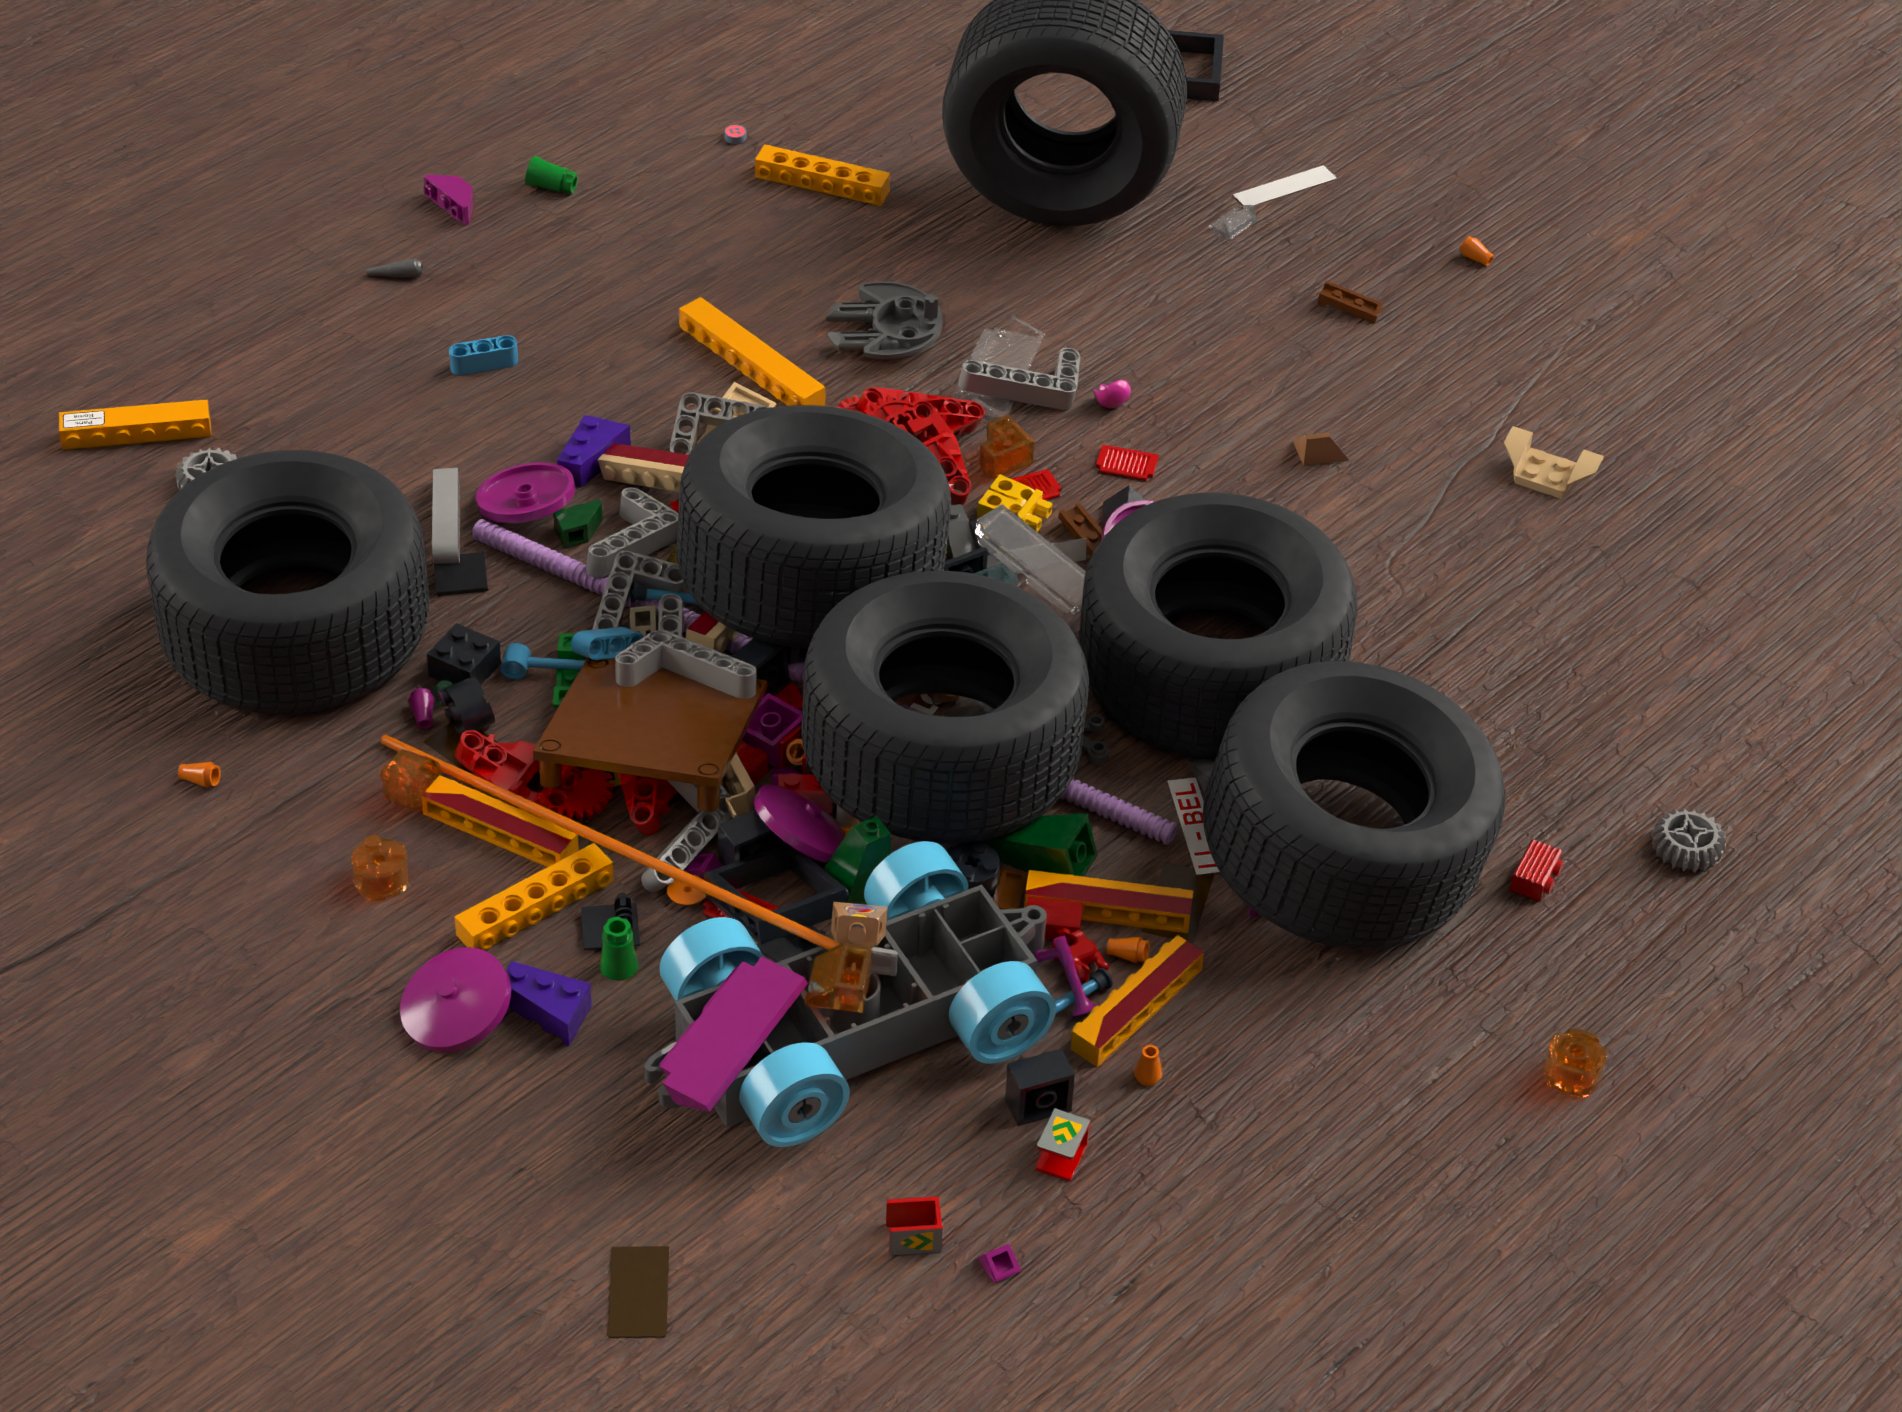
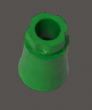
M537 156L531 158L525 176L526 186L541 187L561 193H574L578 183L577 173L547 162Z
M620 917L608 919L602 933V955L599 968L605 977L612 980L628 979L639 968L631 925L627 919Z

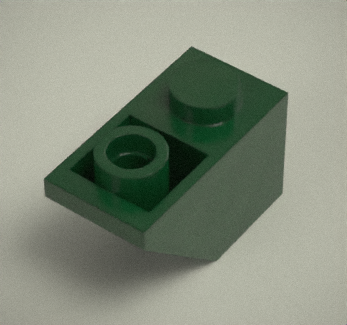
M600 499L561 509L553 513L554 531L564 549L590 541L603 521L602 501Z

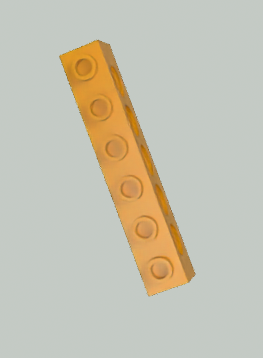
M765 144L755 158V177L879 206L882 205L890 191V173Z
M593 843L454 916L456 935L467 947L487 950L498 942L514 936L526 927L538 923L541 919L554 912L562 910L569 904L583 899L586 895L597 889L607 886L614 881L613 862Z

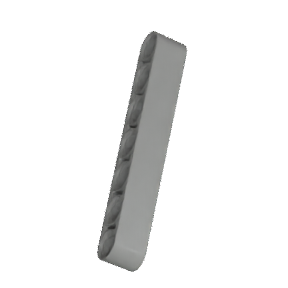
M458 468L433 469L432 554L434 564L460 563V485Z

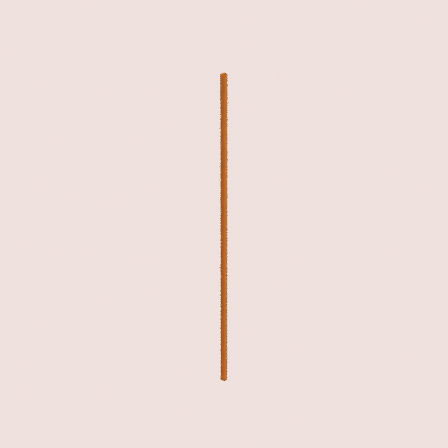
M383 735L380 740L381 744L840 955V945L842 943H838L827 936L395 738Z

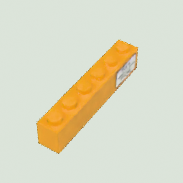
M208 399L59 412V435L62 450L211 437Z

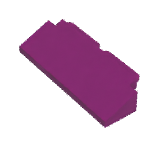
M763 956L754 966L743 961L739 967L735 968L704 1006L700 1017L690 1024L660 1063V1067L667 1077L663 1085L675 1104L710 1112L808 984L806 979Z

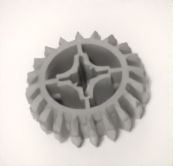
M210 447L206 451L199 449L198 453L190 452V457H183V461L178 463L175 474L177 487L180 490L206 471L237 459L236 454H230L229 450L222 452L220 448L211 450Z
M1685 808L1680 812L1673 809L1670 814L1664 813L1663 817L1656 822L1652 833V849L1656 850V856L1663 857V863H1671L1672 869L1680 867L1683 872L1686 869H1691L1695 873L1698 868L1705 872L1708 867L1713 868L1722 858L1726 847L1725 832L1722 831L1721 824L1715 823L1714 817L1707 818L1705 812L1702 814L1696 813L1695 809L1692 812H1687Z

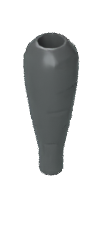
M418 259L403 260L379 267L366 268L367 277L416 278L423 274V264Z

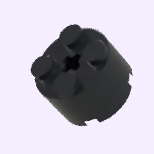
M474 676L439 691L442 702L448 706V708L444 709L445 715L450 724L456 723L454 727L459 738L465 731L474 730L478 732L495 723L491 705L489 702H486L483 696L485 692Z
M985 840L960 843L948 848L947 853L967 879L968 889L983 885L992 898L999 882L1000 859L996 851L988 846Z

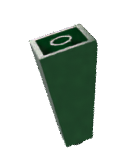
M1087 814L1040 816L1016 831L985 840L988 846L996 851L1001 863L1029 873V870L1084 877L1098 856Z
M877 816L852 826L824 867V871L830 873L835 880L847 888L849 893L847 903L867 905L864 898L865 886L873 870L890 855L891 833Z

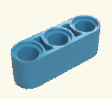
M504 335L452 345L449 348L451 372L456 375H466L516 365L518 363L516 338Z
M625 627L577 632L571 641V648L576 654L593 660L615 658L617 654L645 636L642 633Z

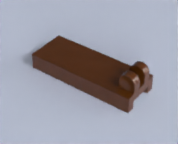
M1327 280L1317 299L1319 306L1324 307L1328 304L1372 323L1376 322L1384 303Z
M1079 502L1075 504V508L1068 511H1059L1058 518L1076 540L1087 538L1086 552L1091 557L1101 542L1103 530Z

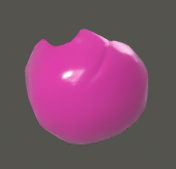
M1118 380L1108 386L1100 384L1099 392L1095 388L1093 392L1097 402L1102 407L1114 409L1127 402L1131 394V387L1126 380Z

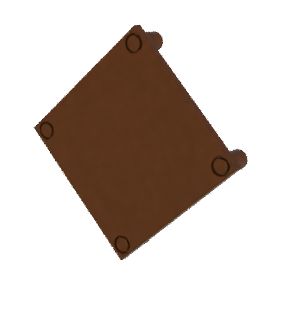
M587 658L533 750V760L539 761L540 783L547 788L560 786L562 784V764L696 784L698 808L704 812L716 811L719 808L720 783L767 691V680L756 679V695L748 699H741L662 667L637 685L624 687L616 683L615 658L600 660Z

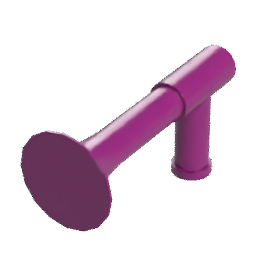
M1060 936L1053 940L1056 948L1036 951L1035 958L1037 963L1060 958L1075 998V1009L1071 1016L1088 1013L1095 1006H1099L1090 1002L1083 991L1065 936Z

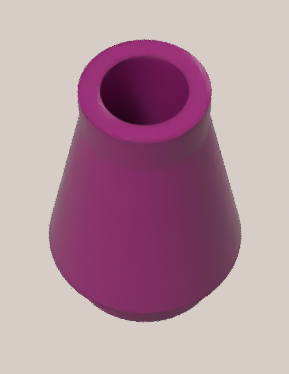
M416 689L411 692L408 703L418 728L427 729L433 725L434 696L428 689Z

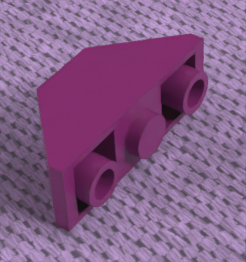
M429 174L423 176V191L425 195L437 203L440 208L450 213L454 219L459 220L465 226L468 225L474 206L472 186L459 176Z

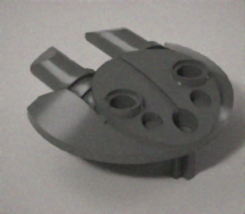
M878 281L859 284V298L863 302L834 303L826 316V321L828 322L866 321L867 324L873 323V329H868V331L827 333L828 339L838 351H864V357L873 359H897L915 356L932 345L942 330V312L938 306V297H934L933 294L928 295L910 285L897 282Z

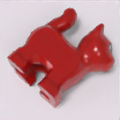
M1080 929L1071 933L1070 937L1075 942L1069 948L1080 982L1085 984L1089 981V965L1095 963L1098 969L1104 968L1107 971L1109 964L1104 961L1103 956L1097 950L1096 944L1087 939Z

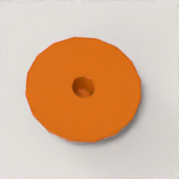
M677 880L668 884L667 887L668 896L677 904L694 905L706 898V893Z

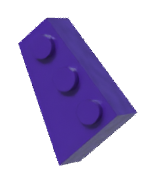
M584 415L558 457L557 464L571 472L575 486H584L601 472L598 459L613 443L631 446L630 425Z
M511 961L506 970L511 983V999L508 1008L528 1021L532 1019L542 1025V1030L547 1033L552 1032L562 1038L564 1044L570 1047L592 1006L591 984Z

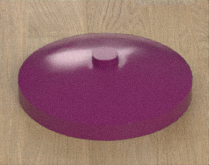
M546 462L520 464L499 471L486 479L476 492V502L479 512L492 521L502 523L527 522L548 516L564 507L575 493V483L571 472L561 465Z
M768 784L762 786L754 797L755 809L764 823L790 846L816 860L828 863L847 835L840 824L823 808L791 789Z
M463 947L436 955L414 973L404 989L400 1003L402 1024L411 1038L427 1050L449 1053L469 1048L486 1038L503 1019L511 999L509 976L498 959L481 949Z

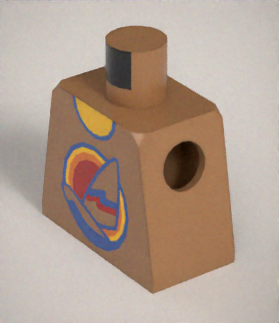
M833 902L831 932L835 941L846 944L877 946L886 933L888 907Z

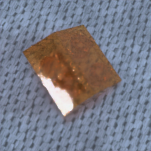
M844 942L817 956L812 968L805 1005L863 1013L872 972L873 946Z

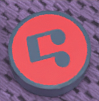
M730 125L725 128V140L727 142L740 144L746 140L745 127Z

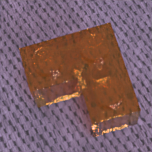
M1008 414L987 422V441L980 444L979 466L993 480L999 474L1006 475L1031 465L1034 459L1035 441Z

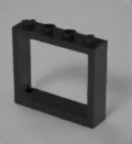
M1168 30L1180 52L1214 54L1212 79L1186 77L1187 99L1219 101L1224 35Z
M788 843L704 873L705 881L748 900L736 889L791 870L819 894L773 910L772 912L805 927L831 919L833 902L847 903V897L849 896L848 890L844 885H841L830 873H827L818 866L815 861H812ZM706 894V897L728 917L742 923L750 936L760 945L791 934L782 928Z

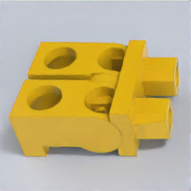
M999 474L989 487V490L986 491L978 502L977 520L1017 513L1024 529L1037 534L1042 525V518L1036 515L1048 519L1052 513L1053 504L1042 499L1043 491L1034 490Z

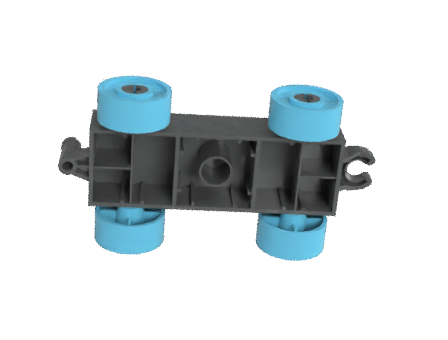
M929 841L916 842L891 853L871 873L865 886L864 898L867 905L888 907L885 936L877 946L871 947L895 950L898 953L896 976L839 968L840 955L821 946L777 962V964L803 976L808 984L715 1104L714 1108L725 1126L729 1127L750 1119L761 1138L769 1145L776 1147L794 1146L821 1134L838 1119L849 1100L850 1090L846 1080L956 1036L960 1037L971 1055L982 1063L1004 1062L1030 1049L1048 1031L1056 1014L1054 999L1036 975L1037 967L1043 964V962L1037 963L1035 952L1044 950L1046 911L1037 905H1030L1021 909L1000 910L983 885L968 889V882L947 851L937 843ZM726 917L702 921L681 933L669 945L662 956L659 968L660 976L675 999L676 1042L690 1024L700 1017L704 1006L735 968L739 967L743 961L754 966L763 956L746 928L739 921ZM676 1042L671 1043L652 1055L645 1063L644 1074L647 1083H656L664 1074L660 1063ZM664 1085L659 1087V1104L661 1106L669 1108L683 1107V1105L675 1104Z

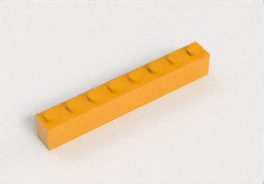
M702 297L679 308V325L682 330L695 337L715 354H718L745 376L755 381L760 387L774 395L775 398L788 406H825L824 385Z

